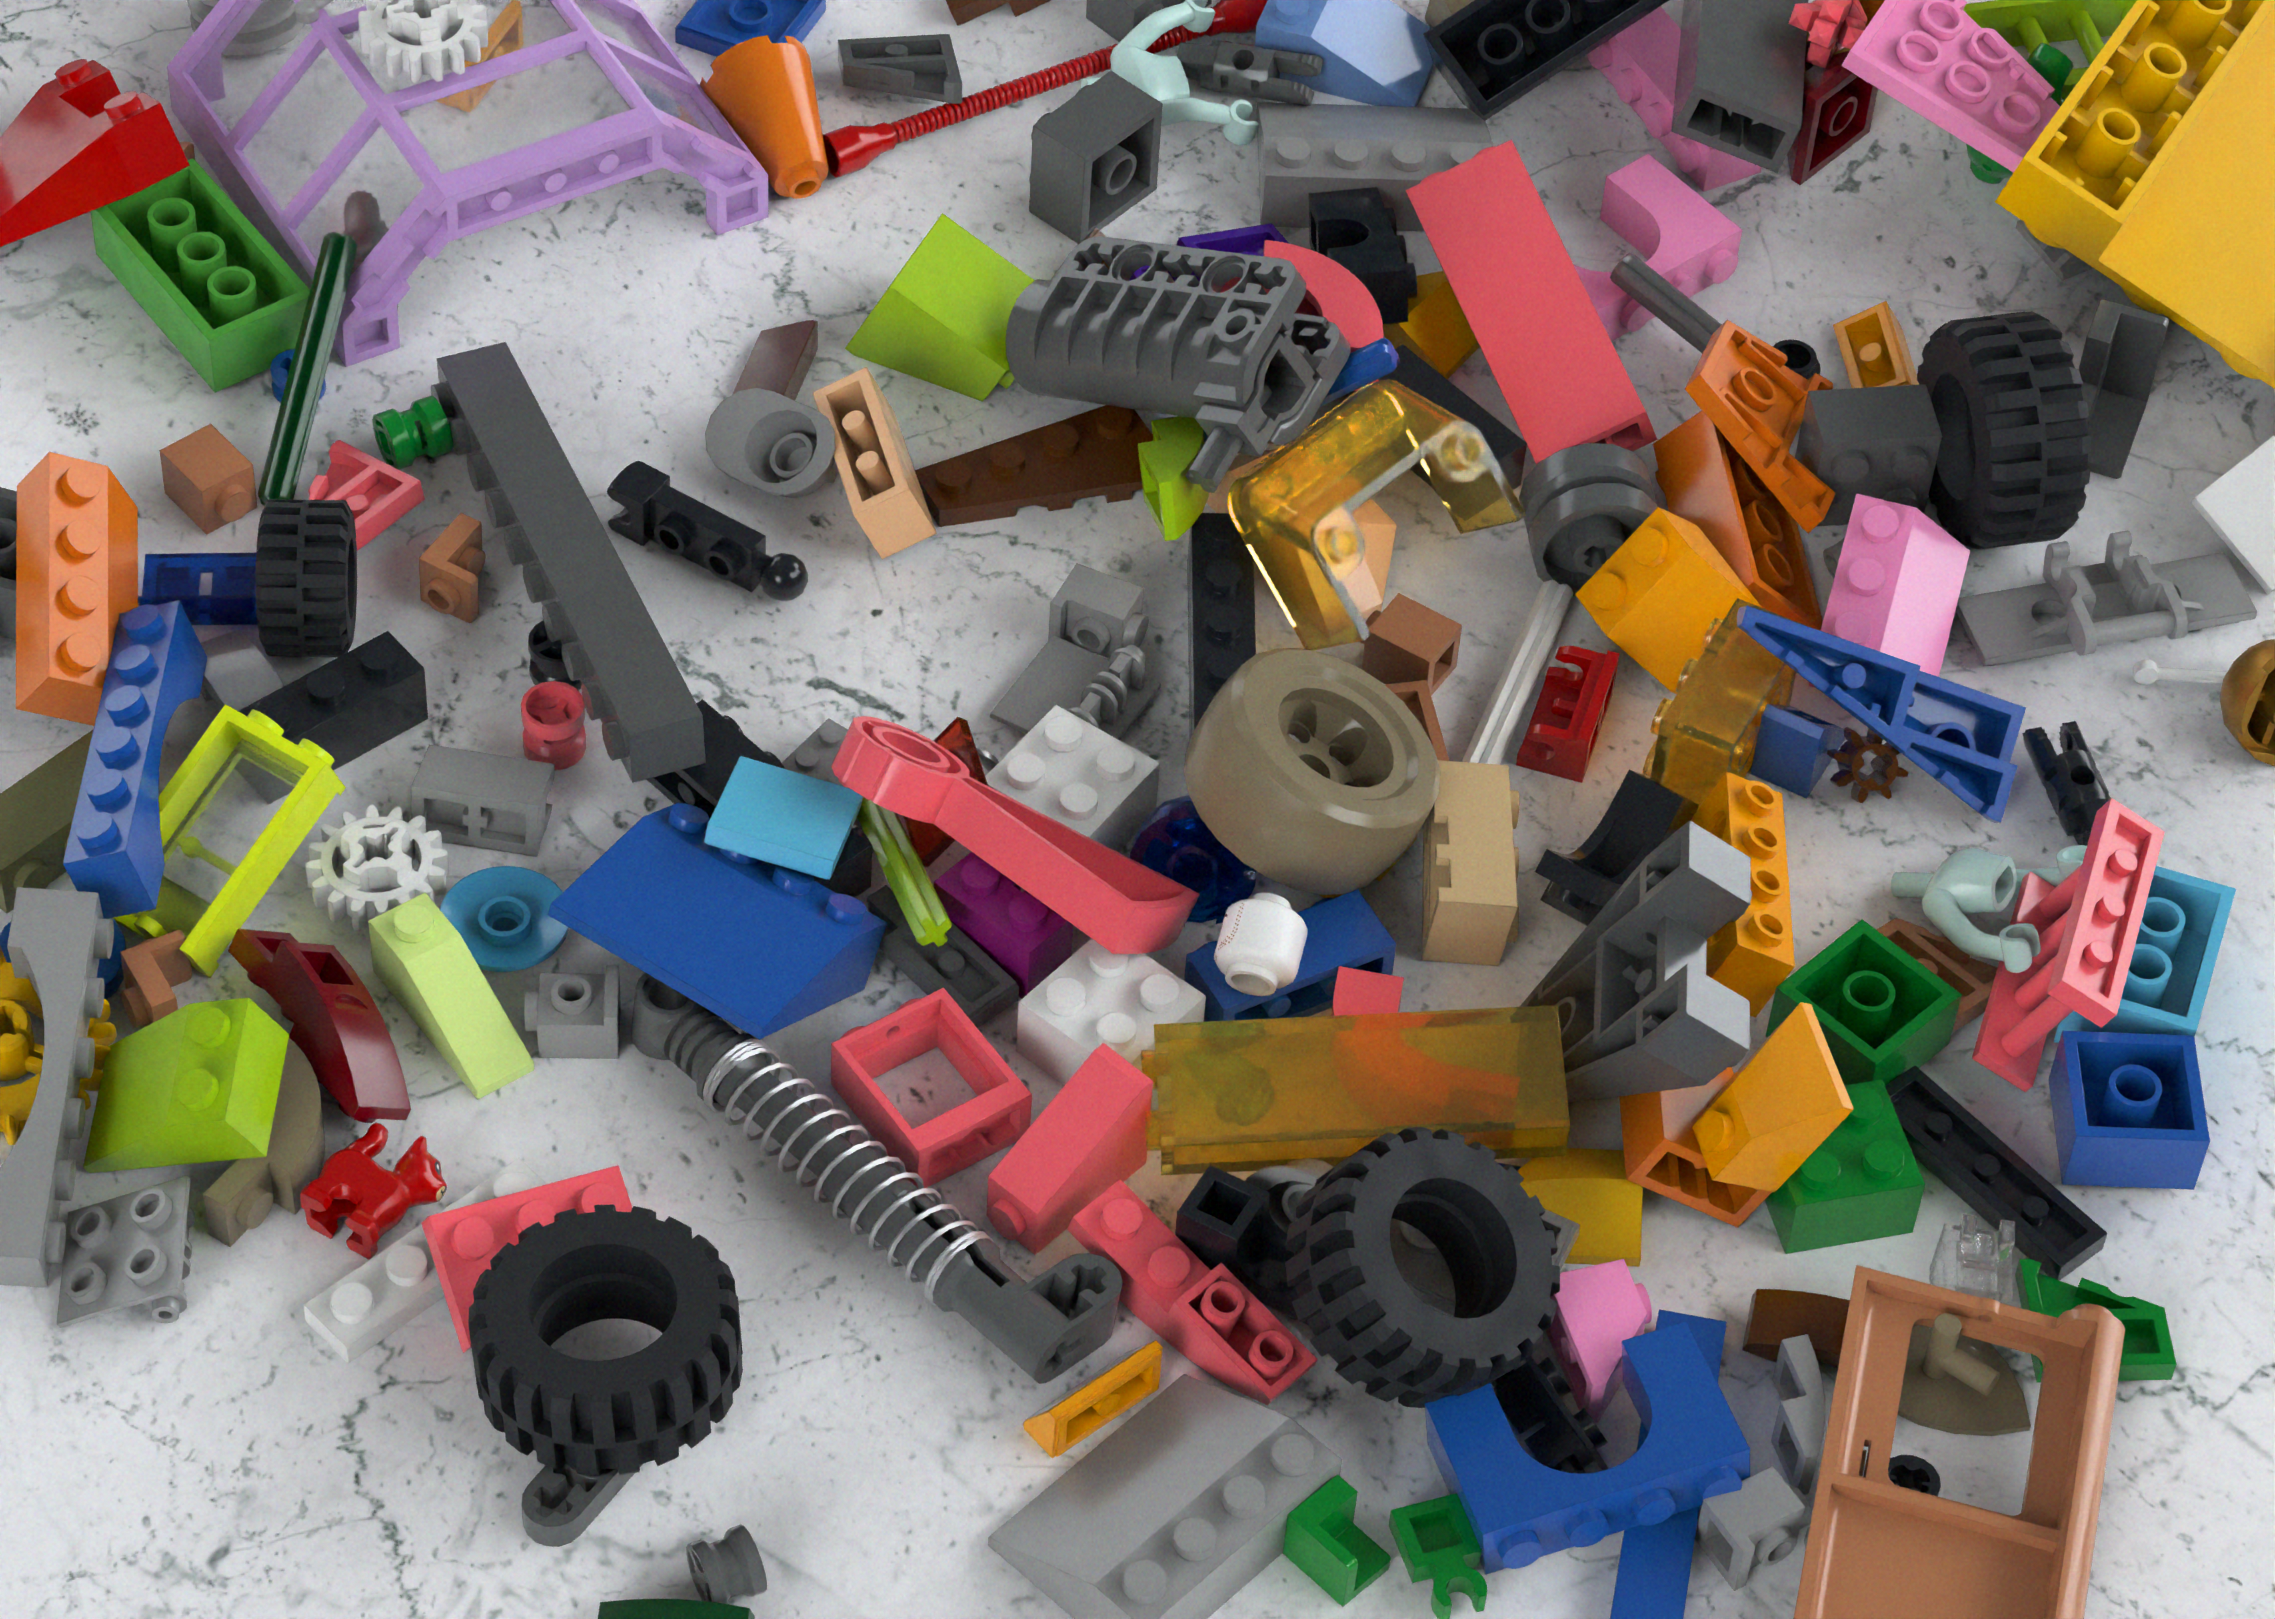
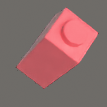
M1103 1043L1096 1048L988 1175L986 1216L993 1227L1003 1237L1009 1240L1016 1239L1036 1255L1068 1228L1072 1217L1119 1179L1124 1182L1145 1165L1147 1160L1153 1080Z

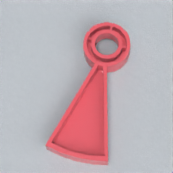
M870 716L853 718L832 762V771L844 787L852 789L873 803L899 815L936 825L1113 954H1142L1156 952L1169 947L1178 939L1200 895L1190 888L969 777V769L956 755L933 740L901 725Z

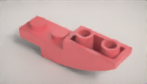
M1121 1179L1072 1217L1067 1230L1089 1253L1106 1258L1120 1271L1123 1285L1119 1300L1143 1323L1182 1355L1216 1379L1268 1406L1315 1366L1318 1359L1222 1263L1213 1270H1210Z

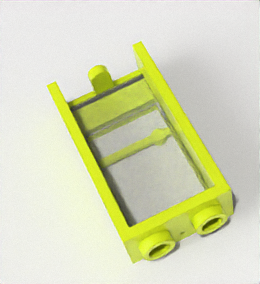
M226 704L159 795L160 831L165 867L156 909L112 918L118 924L145 940L181 930L186 940L179 949L190 960L192 968L209 978L219 967L217 960L234 938L237 929L242 927L336 793L341 796L346 789L331 768L335 762L334 758L320 746L305 738L296 745L282 737L284 730L263 713L252 709L248 716Z

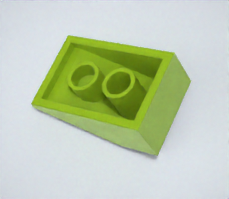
M246 997L190 1003L108 1046L111 1047V1051L105 1058L104 1076L100 1082L83 1168L89 1173L266 1157L289 1033L254 1001Z

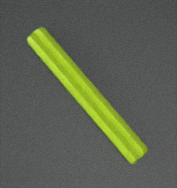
M863 797L857 818L872 844L873 852L916 941L921 946L932 942L937 947L944 945L948 941L945 933L952 927V923L898 814Z

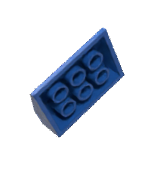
M676 803L642 817L551 903L548 911L550 917L759 1040L864 990L887 925L886 921L866 911L867 908L862 901L850 895L833 892L814 881L812 875L704 843L709 816L702 809L684 803Z

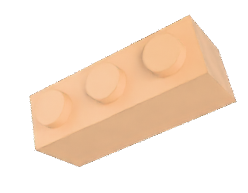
M865 367L813 392L818 411L829 419L835 431V451L833 455L853 515L881 559L937 534L895 412L868 368Z

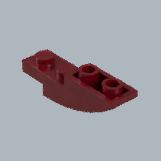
M237 929L228 952L248 972V979L256 986L264 989L281 1007V1014L287 1020L294 1023L289 1033V1038L296 1043L307 1057L317 1081L339 1102V1109L348 1117L363 1123H373L376 1119L406 1121L411 1111V1106L395 1046L369 991L352 966L335 946L299 943L290 933Z

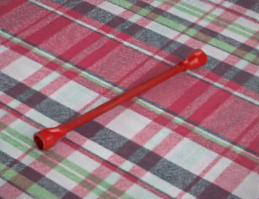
M1220 0L1214 7H1211L1216 13L1207 31L1201 33L1192 32L1181 25L1162 34L1145 51L1155 54V52L1167 50V48L1192 41V39H1198V37H1204V35L1212 37L1220 33L1245 34L1254 31L1268 0ZM1117 44L1077 57L1075 60L1071 59L1062 64L1045 68L1037 73L1034 72L1031 75L1014 79L1012 82L1008 81L1006 84L1003 83L999 86L983 90L980 93L977 92L974 95L963 97L962 103H946L942 106H937L936 109L931 108L930 110L923 111V113L911 115L904 118V120L900 119L891 124L883 122L874 126L849 125L823 134L828 171L832 176L838 178L861 170L881 153L894 149L897 143L909 141L916 138V136L926 135L929 132L940 130L942 127L946 128L948 125L951 126L965 121L967 118L977 117L980 114L997 110L999 107L1002 108L1005 105L1008 106L1022 101L1024 98L1028 99L1031 96L1033 97L1037 94L1059 88L1062 85L1064 86L1068 83L1087 78V76L1090 77L1093 74L1096 75L1099 72L1110 70V56Z

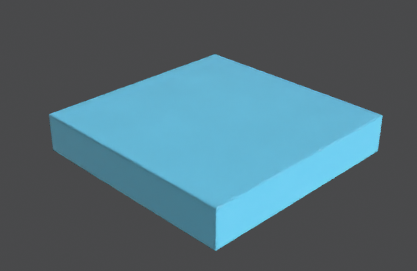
M740 756L709 820L704 843L830 880L860 811L863 796L841 785Z

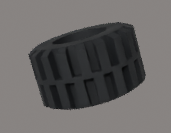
M269 499L260 516L256 550V612L260 642L266 654L271 657H340L347 653L352 645L356 621L357 545L353 513L346 500Z

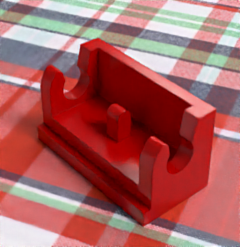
M1568 645L1558 648L1555 659L1563 663L1575 664L1582 669V672H1572L1567 668L1548 667L1542 690L1523 743L1520 745L1517 754L1516 766L1580 783L1583 782L1613 696L1620 653L1608 650L1607 654Z

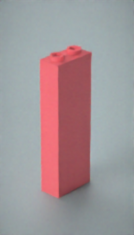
M1512 139L1501 145L1485 148L1479 151L1472 159L1445 172L1433 173L1424 178L1420 184L1405 190L1536 465L1559 450L1585 443L1614 444L1630 451H1635L1658 440L1643 404Z

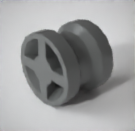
M740 1524L728 1529L723 1539L716 1542L708 1543L700 1539L686 1546L690 1573L702 1601L728 1604L731 1597L741 1593L754 1597L767 1590V1579L760 1554L751 1534L745 1526Z

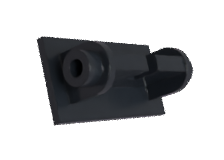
M1532 1356L1525 1359L1526 1363L1516 1370L1513 1369L1490 1382L1494 1387L1493 1390L1503 1411L1520 1435L1541 1420L1544 1423V1427L1524 1440L1539 1463L1558 1471L1582 1474L1586 1473L1584 1467L1595 1460L1602 1471L1609 1469L1597 1451L1608 1443L1606 1438L1585 1408L1574 1415L1569 1411L1561 1398L1572 1390L1549 1357L1536 1363Z

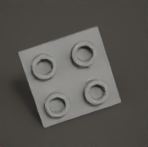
M1052 635L990 713V718L1027 734L1055 705H1058L1107 734L1121 740L1159 691L1161 683L1145 676L1144 663L1146 656L1137 646L1127 645L1125 648H1117L1111 654L1110 660Z
M188 1176L68 1212L57 1314V1325L60 1328L141 1303L151 1311V1317L157 1322L172 1323L179 1318V1314L187 1308L188 1297L184 1292L182 1280L190 1274L191 1264L189 1259L192 1254V1246L188 1241L189 1228L192 1227L195 1219V1213L189 1206L191 1179Z

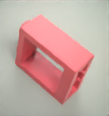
M944 987L921 999L915 998L905 1002L895 1012L867 1026L852 1028L839 1040L831 1043V1085L876 1141H880L886 1147L887 1155L889 1157H898L904 1162L906 1172L917 1173L923 1179L924 1188H928L1017 1142L1030 1127L1031 1092ZM938 1047L978 1096L912 1129L873 1081V1078ZM907 1178L918 1188V1183H916L912 1178Z

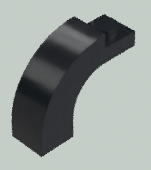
M1629 769L1604 817L1589 838L1577 850L1566 855L1546 849L1535 870L1537 874L1550 880L1540 900L1588 926L1645 857L1689 820H1692L1699 804L1651 778Z

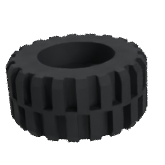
M2032 311L1957 319L1944 323L1930 336V341L1925 344L1922 352L1924 361L1918 366L1917 373L1919 385L1926 384L1942 434L1929 491L1931 504H1935L1937 507V517L1941 525L1948 528V533L1961 544L1976 550L2058 539L2079 519L2078 512L2083 509L2087 496L2084 489L2085 485L2089 483L2091 470L2088 466V453L2091 452V435H2088L2086 418H2089L2087 401H2083L2081 391L2083 382L2079 369L2074 367L2072 361L2074 354L2069 344L2062 341V332L2056 325Z
M1425 1127L1405 1128L1397 1134L1389 1132L1373 1140L1331 1168L1316 1180L1313 1188L1304 1193L1296 1207V1218L1298 1219L1289 1225L1286 1240L1287 1250L1294 1252V1257L1285 1262L1288 1286L1296 1287L1298 1299L1294 1300L1292 1305L1299 1323L1307 1321L1315 1337L1309 1340L1320 1356L1323 1357L1329 1354L1338 1363L1334 1371L1353 1385L1361 1380L1367 1384L1365 1389L1367 1394L1385 1402L1398 1397V1403L1405 1407L1425 1408L1424 1403L1434 1402L1450 1395H1463L1483 1387L1518 1367L1519 1363L1530 1357L1543 1342V1331L1551 1327L1557 1310V1301L1550 1297L1560 1291V1266L1552 1265L1551 1257L1558 1250L1553 1230L1546 1231L1540 1216L1545 1214V1210L1537 1196L1535 1195L1530 1198L1521 1187L1520 1183L1524 1178L1512 1165L1507 1164L1504 1167L1499 1165L1494 1160L1496 1152L1477 1141L1467 1146L1464 1144L1465 1136L1441 1128L1433 1134L1430 1129ZM1391 1218L1403 1221L1418 1229L1442 1254L1449 1267L1455 1288L1456 1303L1454 1317L1440 1313L1425 1304L1412 1292L1402 1278L1391 1250Z
M614 1204L594 1205L595 1212L577 1215L575 1208L557 1213L554 1216L555 1222L544 1227L538 1221L518 1234L519 1243L516 1246L509 1242L504 1245L490 1260L491 1270L486 1269L476 1283L473 1290L474 1303L469 1307L468 1326L478 1396L483 1400L485 1415L492 1426L502 1433L505 1432L506 1442L527 1456L535 1450L539 1463L560 1471L564 1464L576 1466V1472L579 1475L600 1476V1469H618L620 1476L639 1472V1465L655 1460L657 1466H660L679 1456V1447L687 1444L692 1449L711 1433L710 1421L718 1423L725 1417L733 1404V1393L740 1387L743 1372L739 1301L735 1290V1280L729 1266L719 1259V1251L705 1237L698 1234L692 1239L691 1227L670 1216L665 1222L656 1219V1212L646 1208L633 1206L631 1212H618ZM603 1319L638 1321L654 1327L663 1333L656 1341L641 1351L613 1360L591 1361L578 1359L562 1354L551 1347L557 1339L568 1331L580 1325Z

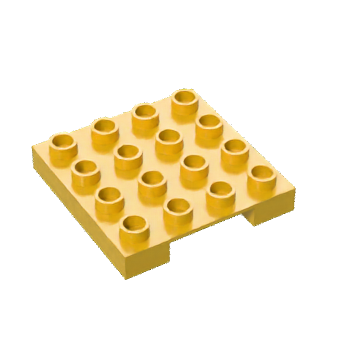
M2137 0L2023 157L1995 200V203L2024 221L2031 234L2041 242L2055 248L2066 249L2120 285L2126 296L2138 307L2152 313L2165 315L2219 351L2223 360L2234 371L2248 378L2260 379L2274 389L2275 0Z

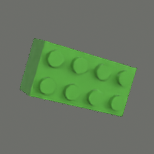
M192 158L188 160L190 166L138 193L90 212L96 255L216 393L270 369L272 360L278 354L286 350L295 349L310 289L197 161Z

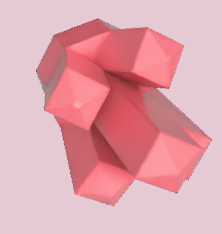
M1814 0L1812 3L1795 4L1788 24L1808 31L1810 34L1808 41L1811 42L1805 62L1826 68L1835 52L1843 48L1852 49L1866 28L1867 17L1859 0Z

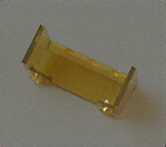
M1381 380L1361 387L1308 426L1295 440L1282 445L1236 479L1228 493L1227 505L1230 517L1306 650L1315 651L1364 641L1371 635L1342 582L1343 579L1360 566L1365 553L1364 537L1352 512L1419 461L1460 534L1518 522L1526 516L1480 431L1474 425L1395 380Z

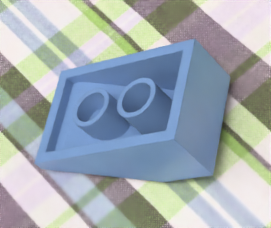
M1268 0L1256 26L1255 46L1265 49L1272 48L1316 55L1323 59L1320 74H1317V76L1305 77L1304 75L1280 73L1279 79L1290 80L1291 82L1296 81L1297 83L1308 85L1314 91L1374 106L1417 107L1435 66L1423 35L1431 28L1390 0Z

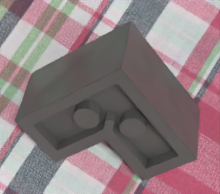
M2100 299L2086 337L2079 372L2083 382L2081 387L2083 401H2087L2089 418H2086L2088 435H2091V452L2088 453L2090 472L2118 479L2122 476L2148 402L2169 320L2160 315Z

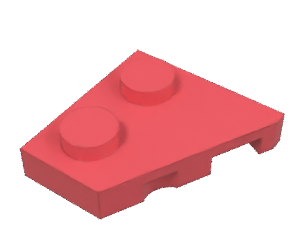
M341 440L333 443L328 451L331 465L325 476L316 475L308 490V500L347 501L354 516L357 551L425 500L420 480Z

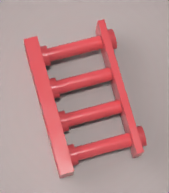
M2111 798L2096 812L2082 865L2057 887L2031 871L2023 877L2010 925L2019 923L2033 924L2038 931L2041 951L2037 956L2032 957L2030 967L2020 973L2007 971L2004 962L1999 961L1972 1055L1973 1060L2022 1091L2027 1092L2033 1087L2047 1033L2069 1014L2075 1011L2101 1028L2117 1015L2165 833L2163 830Z

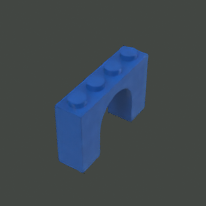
M1687 1320L1622 1341L1623 1383L1648 1435L1642 1446L1630 1458L1607 1470L1582 1474L1567 1473L1549 1468L1533 1459L1523 1450L1515 1438L1491 1383L1460 1396L1455 1394L1440 1398L1434 1402L1424 1403L1428 1446L1449 1494L1457 1493L1482 1551L1480 1564L1485 1575L1505 1568H1523L1532 1564L1540 1557L1574 1546L1588 1547L1598 1543L1605 1536L1639 1525H1656L1665 1521L1673 1514L1701 1506L1706 1498L1741 1490L1742 1480L1750 1477V1448Z

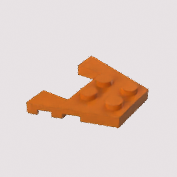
M1726 320L1712 334L1685 390L1801 528L1809 534L1824 520L1836 493L1789 453V449L1802 423L1808 391L1832 390L1833 383L1817 373L1809 379L1804 378L1784 366L1788 361L1786 354L1731 321Z

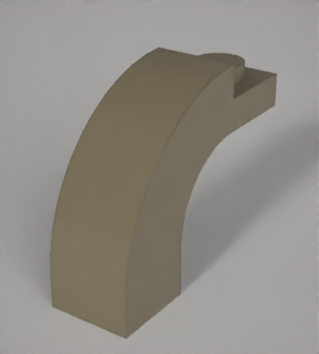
M290 1038L287 1044L267 1156L237 1159L203 1193L209 1235L229 1247L248 1228L254 1229L258 1227L268 1216L273 1203L296 1215L301 1209L300 1192L307 1184L317 1179L321 1174L325 1156V1133L319 1085L307 1057Z

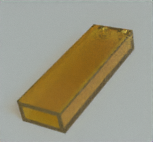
M1558 1005L1154 1024V1049L1141 1050L1142 1073L1153 1080L1152 1090H1156L1157 1110L1145 1111L1146 1151L1160 1152L1161 1175L1202 1174L1209 1165L1225 1172L1258 1171L1261 1168L1284 1166L1290 1161L1305 1158L1322 1160L1332 1166H1336L1373 1140L1389 1132L1397 1134L1405 1128L1425 1127L1430 1129L1432 1134L1440 1128L1465 1136V1145L1469 1146L1477 1141L1496 1152L1494 1159L1566 1156L1570 1120Z

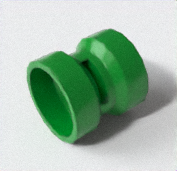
M433 395L413 401L408 410L399 412L395 409H389L373 415V430L380 453L387 464L398 470L412 466L416 457L427 455L435 458L452 452L451 430L441 405Z

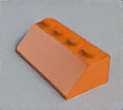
M1700 411L1653 443L1658 465L1655 477L1661 490L1665 493L1669 512L1697 525L1762 606V611L1820 631L1823 619L1796 520L1703 411ZM1742 630L1728 643L1732 647L1762 646Z
M48 452L17 485L16 709L94 726L119 615L138 607V507L108 466Z

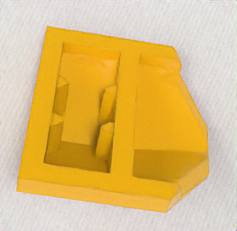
M1444 271L1417 276V298L1408 299V322L1383 324V336L1391 341L1394 349L1402 344L1405 345L1447 380L1479 348V344Z
M1545 1147L1517 1171L1524 1178L1520 1185L1530 1198L1536 1195L1544 1209L1580 1224L1579 1236L1565 1261L1566 1264L1598 1265L1624 1259L1627 1266H1640L1643 1187L1626 1180L1624 1150Z

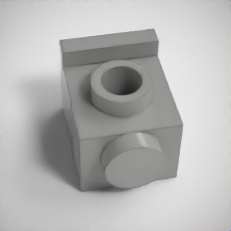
M1076 563L1050 603L1048 640L1052 635H1055L1107 658H1110L1117 648H1125L1127 645H1134L1139 648L1149 623L1148 616L1142 614L1144 588Z
M606 965V974L540 973L539 992L526 991L524 1007L525 1031H537L538 1057L619 1059L621 1013L619 965Z
M1771 1466L1742 1480L1741 1490L1704 1499L1695 1540L1731 1588L1736 1591L1746 1586L1751 1568L1761 1563L1764 1566L1774 1565L1786 1558L1794 1550L1799 1530L1811 1523V1508L1803 1493L1795 1486L1789 1487L1775 1467Z

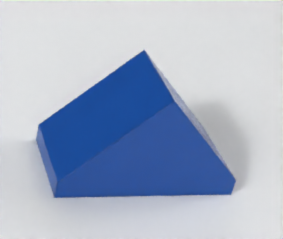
M1767 704L1761 718L1750 774L1807 799L1833 759L1827 755V751L1830 749L1838 750L1845 739L1844 730L1795 707Z

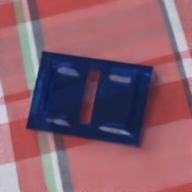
M256 553L145 554L142 596H138L139 606L147 604L156 606L180 600L191 625H257ZM202 573H213L211 595H200Z

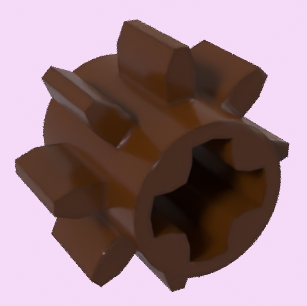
M1846 727L1843 730L1847 741L1844 742L1839 750L1830 749L1827 751V755L1837 761L1840 770L1830 778L1831 783L1842 787L1854 782L1851 789V798L1859 803H1863L1866 800L1869 790L1876 791L1884 798L1890 799L1892 795L1889 785L1892 784L1896 776L1908 777L1909 773L1904 768L1898 766L1896 755L1900 754V752L1887 742L1883 745V739L1869 728L1867 736H1860L1854 730ZM1866 751L1876 755L1871 761V767L1874 771L1870 775L1858 771L1865 765L1861 755Z

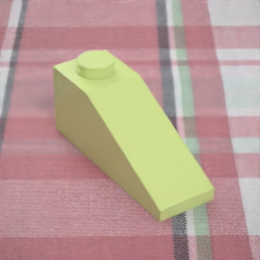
M426 892L368 921L373 972L477 1100L534 1071L533 1059L460 933Z

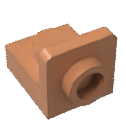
M460 513L419 557L421 601L429 604L440 613L453 615L468 623H472L479 615L478 576L483 569L486 558L485 552L482 550V524L480 521Z

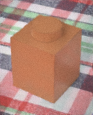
M211 423L159 450L165 494L206 535L230 522L239 520L246 513L258 508L253 464Z
M1398 593L1382 612L1374 611L1362 628L1360 634V643L1364 645L1362 670L1384 684L1427 680L1432 696L1457 666L1462 625Z

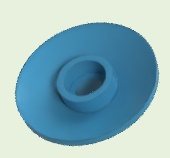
M498 866L474 872L457 882L447 892L440 905V911L460 933L479 968L486 971L512 972L535 966L552 956L561 947L569 932V927L548 915L551 903L563 893L562 890L548 877L527 868Z

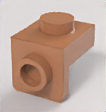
M176 930L160 937L146 939L134 947L120 951L125 990L121 991V998L126 1014L134 1028L143 1025L146 1027L178 1010L177 999L171 987L192 978L191 962L179 949L186 940L181 930Z

